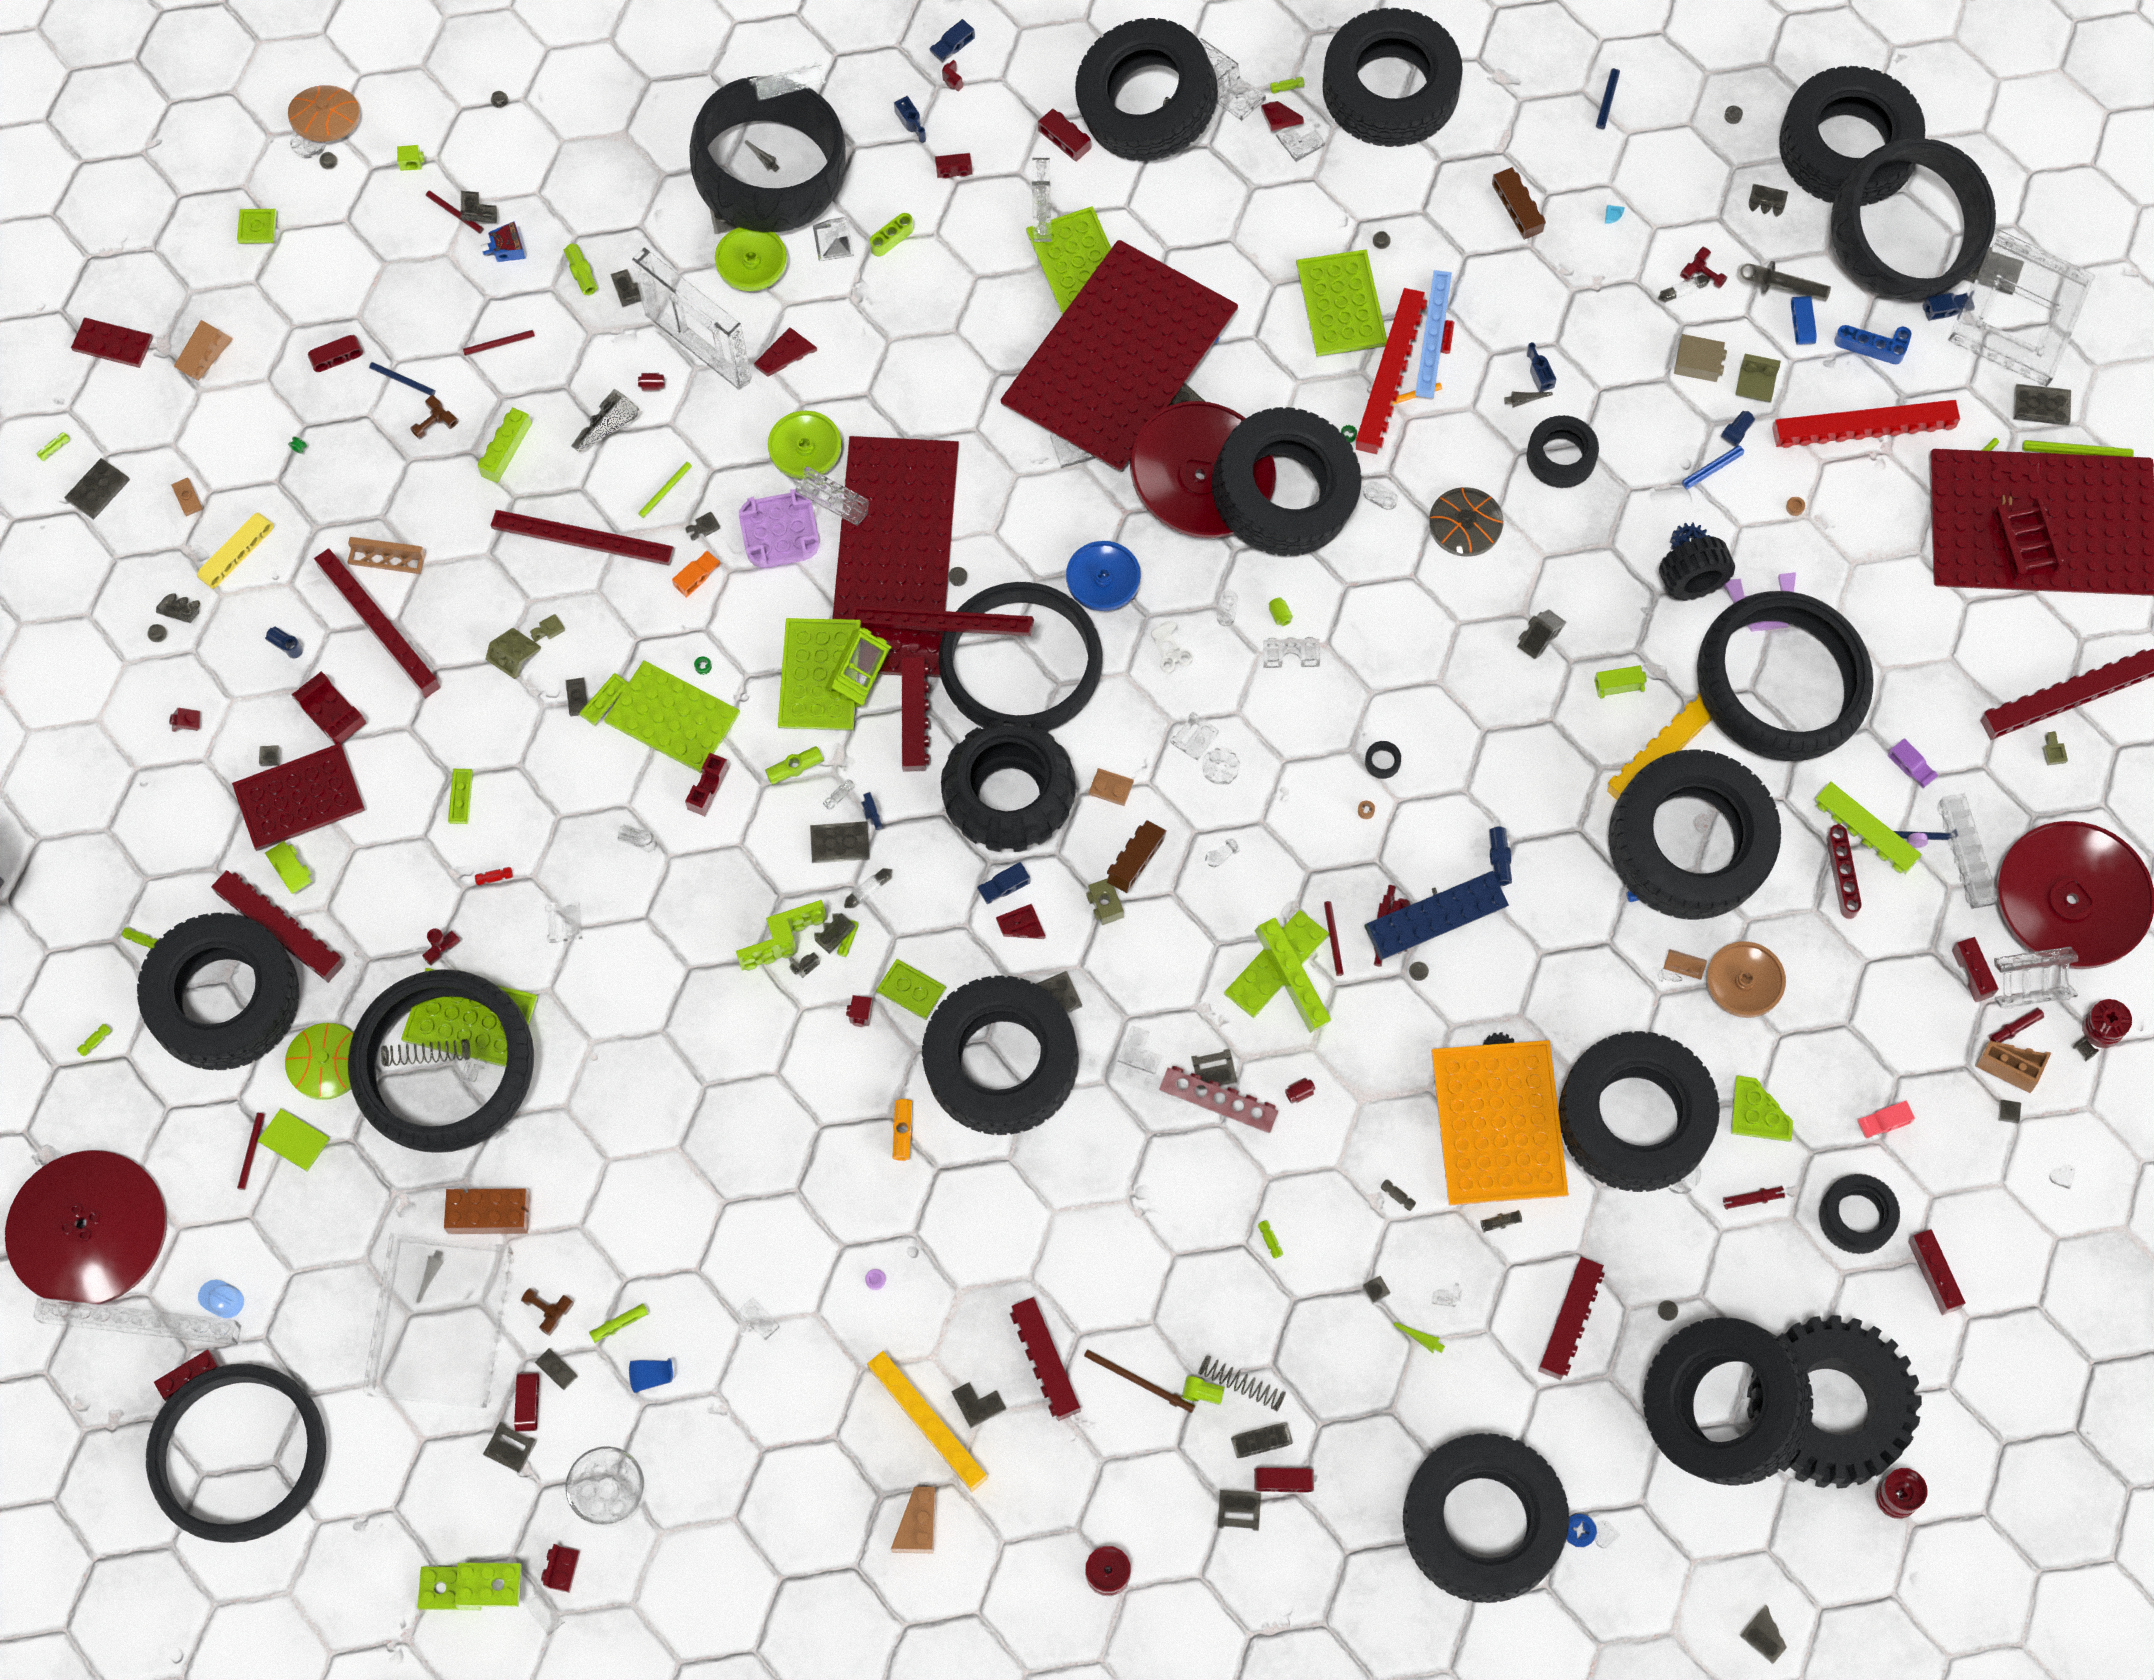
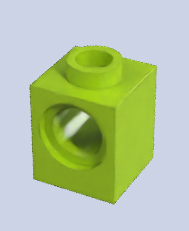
M419 145L397 146V162L400 171L422 170L424 152L420 151Z

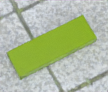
M614 672L581 710L579 715L595 726L617 701L628 682Z
M453 768L448 815L449 824H468L473 777L472 769Z

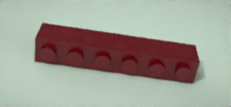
M924 657L902 658L903 772L926 771V765H929V754H926V747H929V736H925V729H929V717H925V711H929V699H925V693H929V681H925V675H929V663H925Z
M1580 1257L1538 1372L1560 1381L1564 1375L1568 1376L1571 1368L1568 1362L1570 1356L1574 1358L1578 1346L1575 1343L1577 1338H1582L1585 1330L1581 1326L1584 1320L1588 1321L1592 1309L1588 1307L1590 1302H1595L1598 1291L1595 1288L1597 1283L1601 1284L1605 1273L1602 1272L1604 1265Z
M1032 1297L1012 1305V1312L1009 1313L1013 1324H1018L1020 1331H1017L1021 1343L1025 1342L1028 1348L1025 1350L1026 1356L1029 1361L1033 1360L1035 1368H1033L1034 1375L1043 1384L1040 1387L1044 1398L1048 1397L1051 1403L1048 1406L1051 1416H1056L1057 1420L1060 1421L1080 1413V1405L1035 1298Z

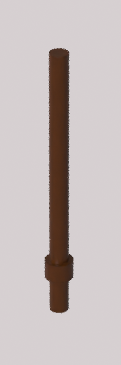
M1088 1349L1085 1352L1084 1357L1169 1401L1170 1405L1174 1407L1179 1406L1190 1413L1194 1411L1195 1406L1181 1399L1182 1396L1176 1393L1172 1394Z

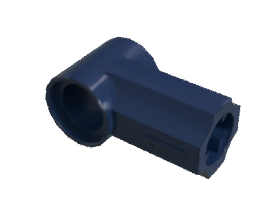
M1742 411L1734 422L1728 424L1724 429L1721 438L1735 447L1738 446L1747 430L1755 422L1753 414L1749 411Z
M276 626L266 632V641L285 652L290 658H298L303 653V648L295 636L288 635Z

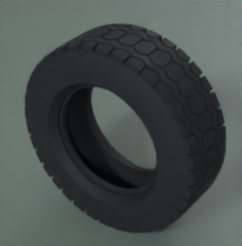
M1701 749L1681 750L1663 755L1647 764L1634 776L1615 804L1608 832L1609 850L1611 858L1614 860L1613 864L1617 873L1619 872V877L1624 884H1627V888L1633 895L1636 894V898L1644 904L1647 903L1648 907L1657 912L1660 910L1662 914L1673 915L1675 918L1680 919L1687 918L1688 920L1708 919L1725 914L1750 898L1768 878L1775 865L1781 844L1780 817L1778 809H1775L1777 806L1773 797H1770L1765 784L1762 785V781L1757 775L1751 774L1752 771L1745 765L1741 766V763L1733 758L1729 759V756L1721 753L1715 754L1714 751H1701ZM1683 796L1700 798L1715 805L1726 816L1734 833L1735 847L1729 865L1711 873H1693L1683 870L1670 862L1658 847L1654 835L1653 824L1657 808L1670 799Z

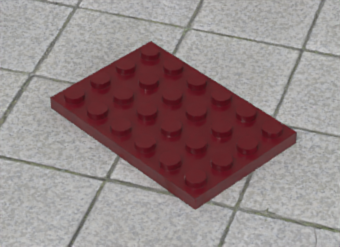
M341 743L232 783L256 851L365 811Z

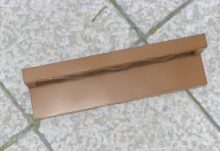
M357 537L349 538L348 544L351 550L347 561L348 565L421 574L425 559V552L422 546ZM355 552L363 553L366 556L361 560H353ZM375 555H381L383 560L375 563L372 562L371 558ZM396 557L400 558L402 562L397 565H391L389 560ZM411 560H418L417 568L409 567L407 563Z

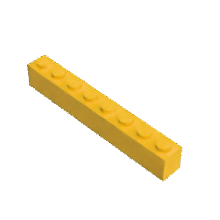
M1700 692L1694 702L1690 701L1685 706V711L1682 714L1678 713L1672 719V724L1669 727L1666 725L1659 732L1660 736L1657 739L1652 738L1647 743V748L1644 751L1640 750L1634 756V761L1631 764L1627 763L1621 769L1622 773L1618 777L1614 775L1610 779L1607 792L1618 800L1621 793L1641 769L1663 755L1681 751L1713 720L1703 703Z
M880 1352L867 1363L868 1369L972 1493L987 1480L985 1472L885 1352Z

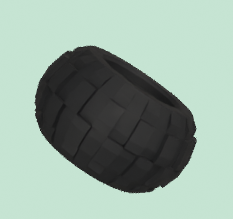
M1003 720L992 721L989 723V727L983 729L977 727L967 733L965 739L960 744L957 743L949 753L941 775L942 800L946 813L953 825L958 827L962 834L973 843L980 842L985 844L988 850L1001 852L1002 848L1021 852L1027 850V846L1033 843H1038V845L1044 843L1051 838L1052 833L1057 828L1060 829L1065 823L1075 800V771L1065 748L1055 741V737L1044 729L1032 728L1030 723L1016 720L1015 724H1004ZM1004 768H1015L1029 774L1035 780L1040 793L1031 804L1013 811L997 810L979 800V790L983 781L991 773Z

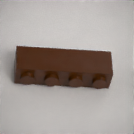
M1513 167L1493 174L1492 186L1522 238L1525 240L1542 233L1546 224L1545 218L1537 210L1536 202L1530 198L1528 188L1523 186L1519 173L1515 172Z
M1148 820L1145 821L1143 826L1139 825L1135 831V837L1128 840L1125 851H1120L1115 865H1110L1107 871L1109 875L1107 883L1128 893L1164 842L1167 830Z

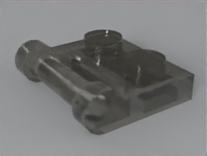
M1230 1048L1223 1049V1052L1205 1056H1191L1194 1073L1201 1076L1202 1081L1209 1083V1080L1221 1084L1220 1086L1237 1083ZM1226 1060L1224 1065L1200 1069L1199 1066L1204 1063ZM1198 1086V1091L1206 1090V1088Z
M500 1422L483 1455L520 1474L537 1440L515 1432L506 1427V1424ZM502 1435H505L525 1445V1449L522 1451L500 1439Z
M1220 1490L1217 1528L1237 1527L1251 1528L1252 1531H1259L1261 1493ZM1225 1513L1253 1514V1520L1224 1518Z

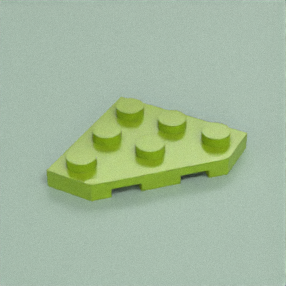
M1736 1075L1731 1134L1791 1142L1793 1120L1779 1107L1780 1105L1770 1093L1768 1094L1757 1078Z

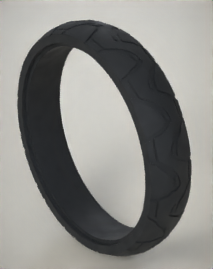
M1010 582L987 588L968 599L956 612L985 613L995 607L1011 603H1032L1050 608L1068 619L1080 633L1088 654L1085 673L1077 688L1064 701L1048 710L1029 715L1000 713L977 702L963 688L953 666L956 646L963 632L944 631L939 648L938 664L941 680L948 696L963 715L983 728L989 727V723L992 721L1003 720L1004 724H1015L1016 720L1030 723L1032 728L1039 730L1042 728L1048 732L1067 723L1089 702L1100 679L1103 653L1099 634L1094 627L1093 621L1074 599L1047 585L1032 582Z
M253 1364L220 1366L205 1371L187 1381L173 1393L159 1411L147 1441V1478L154 1498L161 1510L173 1523L184 1531L196 1537L214 1542L237 1543L255 1540L269 1535L289 1523L309 1502L323 1474L326 1460V1435L321 1415L314 1401L296 1381L287 1375L268 1367ZM236 1383H256L272 1387L288 1396L294 1402L306 1428V1459L295 1486L275 1508L246 1522L217 1524L190 1515L175 1498L169 1485L166 1471L167 1447L179 1419L199 1398L220 1387Z

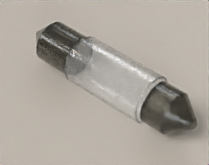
M1699 275L1662 290L1658 299L1666 303L1696 292L1707 286L1710 277Z
M882 868L854 889L845 898L844 908H855L882 888L892 878V869Z

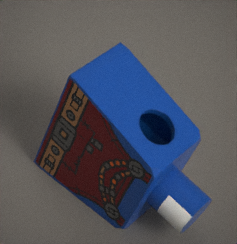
M515 221L490 231L488 234L491 242L481 245L483 255L494 253L497 262L526 259Z

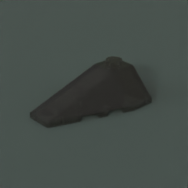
M614 388L600 404V412L592 415L590 418V426L585 427L580 432L571 447L580 452L630 421H633L640 409L624 394Z

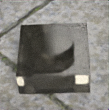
M279 745L260 746V766L280 765Z
M2001 1099L1998 1121L2018 1124L2020 1122L2021 1103Z
M1381 1276L1362 1286L1372 1304L1390 1295V1291Z

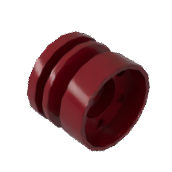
M2101 1000L2085 1016L2082 1022L2083 1034L2090 1044L2098 1048L2114 1047L2129 1032L2132 1026V1015L2125 1004L2118 1000Z
M1910 1468L1894 1470L1876 1489L1878 1507L1885 1515L1894 1519L1909 1517L1925 1503L1928 1496V1488L1924 1478Z

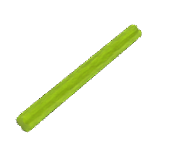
M2024 440L2022 445L2024 451L2134 456V450L2131 448Z

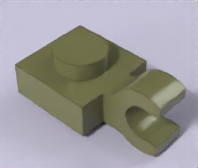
M553 614L539 622L540 627L532 629L530 633L534 642H537L545 636L550 640L564 632L565 628L556 614Z
M2056 731L2048 732V735H2045L2047 745L2043 747L2047 766L2067 763L2068 758L2064 743L2058 744Z

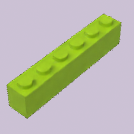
M1830 781L1816 797V807L1824 813L1827 811L1831 814V819L1839 825L1842 823L1847 827L1846 830L1853 837L1857 835L1862 839L1861 843L1868 849L1873 848L1878 852L1876 855L1881 860H1888L1893 864L1891 867L1899 874L1903 872L1906 875L1921 858L1922 854L1833 782Z
M1276 917L1258 925L1254 931L1309 1032L1312 1033L1327 1025L1331 1018Z

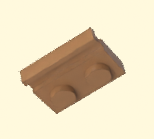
M1098 768L1091 784L1089 795L1125 807L1134 779Z

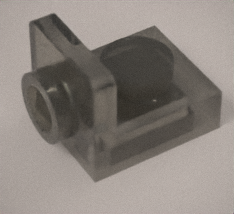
M815 952L805 955L799 964L792 956L789 958L790 970L795 975L799 974L802 978L820 965L819 957Z

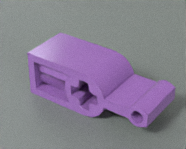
M1905 738L1895 745L1887 755L1906 775L1913 777L1922 788H1925L1938 777V774L1927 765L1925 758Z

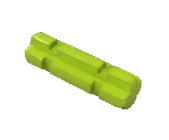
M1296 77V80L1292 78L1279 81L1280 83L1273 82L1270 84L1271 92L1277 93L1279 90L1282 92L1295 89L1296 86L1297 88L1304 87L1303 77Z
M60 433L57 439L54 438L44 446L45 449H40L36 453L40 460L45 461L49 454L55 453L70 438L66 433Z
M848 921L847 929L844 931L841 944L837 950L839 956L846 957L848 955V948L851 947L855 932L859 926L858 922Z
M125 927L122 932L124 938L131 939L142 946H148L150 949L154 948V944L157 942V939L150 938L148 935L136 930L133 931L129 927Z
M102 1024L98 1031H95L84 1041V1045L81 1044L77 1048L79 1054L83 1057L86 1056L90 1049H93L104 1039V1035L107 1036L111 1032V1029L106 1024Z
M1265 1220L1258 1224V1228L1261 1233L1263 1232L1262 1236L1268 1249H1271L1272 1257L1276 1259L1283 1255L1281 1247H1278L1279 1243L1273 1231L1270 1230L1269 1222Z

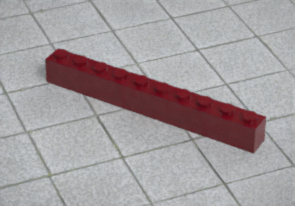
M330 548L316 556L314 560L320 571L426 699L440 689L437 678Z
M2143 649L2137 652L2135 656H2125L2119 662L2114 664L2112 662L2107 663L2098 670L2091 669L2083 676H2073L2067 682H2058L2047 690L2042 688L2036 691L2034 695L2020 697L2016 702L2012 703L2009 701L2000 708H1990L1984 712L1981 723L1990 740H1993L2153 678L2154 649L2148 651Z

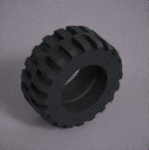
M1708 536L1700 539L1695 538L1692 541L1684 542L1681 546L1675 547L1673 551L1667 553V556L1662 559L1659 567V573L1669 595L1683 601L1688 599L1694 600L1715 592L1716 589L1723 587L1725 583L1729 582L1730 577H1733L1735 571V563L1726 543L1714 536L1710 538Z

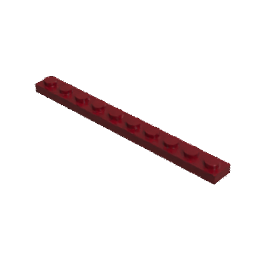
M495 510L490 525L491 529L668 566L674 552V547L670 545L501 510Z
M854 606L850 619L860 620L861 626L1014 636H1031L1034 624L1033 616Z

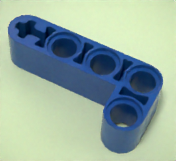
M1842 325L1836 333L1834 342L1839 348L1897 365L1902 362L1906 354L1912 333L1909 328L1902 326L1897 328L1891 339L1849 325Z

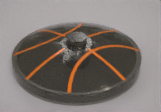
M1470 487L1455 488L1442 494L1433 504L1429 516V529L1435 542L1445 551L1463 557L1477 556L1487 552L1498 542L1503 529V514L1498 503L1484 491Z

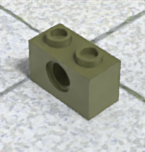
M1108 878L1088 885V892L1086 893L1089 903H1093L1095 907L1093 910L1096 920H1100L1102 926L1124 918V910L1114 886L1107 883ZM1103 899L1109 901L1106 905H1102L1099 902Z

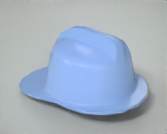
M215 1279L204 1283L198 1292L200 1305L222 1318H232L238 1315L244 1305V1298L241 1292L221 1280Z

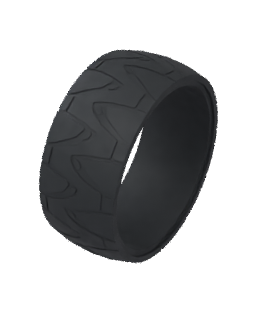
M751 76L735 80L715 91L707 99L693 125L689 156L690 168L696 188L703 201L714 213L738 227L759 232H783L799 228L819 217L830 205L840 187L846 159L845 138L840 121L831 105L820 94H817L816 91L802 83L778 76ZM751 121H773L794 127L809 136L824 153L827 164L819 173L803 183L784 188H763L744 183L730 176L714 161L708 147L719 134L732 126Z
M1902 139L1870 152L1846 175L1838 189L1832 207L1831 235L1834 248H1836V253L1842 265L1862 286L1872 292L1890 298L1902 300L1923 299L1938 295L1955 287L1967 278L1980 264L1993 239L1996 225V206L1990 184H1988L1989 181L1985 174L1982 173L1981 168L1967 154H1964L1963 151L1953 147V145L1934 139ZM1896 161L1922 165L1942 177L1954 191L1963 213L1964 237L1958 257L1943 276L1916 278L1904 275L1886 265L1870 247L1861 224L1860 205L1865 185L1879 165Z

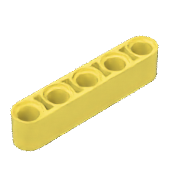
M259 512L252 515L199 569L197 578L210 588H216L272 531L274 524Z

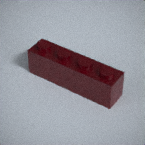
M1932 1229L1913 1235L1908 1243L1941 1315L1961 1309L1966 1302Z

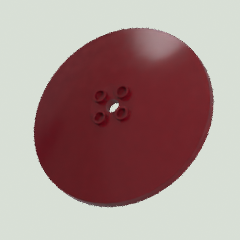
M1188 401L1162 409L1143 425L1132 447L1130 472L1138 497L1156 519L1179 533L1197 538H1220L1234 534L1233 530L1230 531L1225 525L1226 522H1223L1219 511L1216 509L1215 500H1213L1212 473L1216 459L1226 439L1233 429L1246 419L1244 416L1219 404L1204 401ZM1273 455L1263 457L1253 464L1255 483L1260 492L1269 501L1272 497L1276 480ZM1195 473H1202L1204 479L1197 478Z
M2059 821L2037 827L2022 836L2012 846L2005 856L1998 873V905L2002 917L2013 936L2036 956L2062 967L2074 969L2098 968L2124 958L2142 941L2150 928L2154 916V886L2144 862L2137 852L2122 838L2097 825L2078 821ZM2067 896H2073L2076 899V904L2069 903Z
M89 1150L61 1156L36 1171L21 1187L13 1200L5 1226V1246L11 1267L21 1282L33 1293L57 1305L91 1307L110 1302L139 1284L157 1261L163 1248L167 1230V1214L164 1199L150 1175L138 1164L122 1155L107 1151ZM85 1219L86 1226L78 1229V1221Z

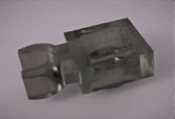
M711 511L695 519L696 525H688L685 528L686 533L695 532L690 535L692 541L696 540L701 533L706 537L721 529Z

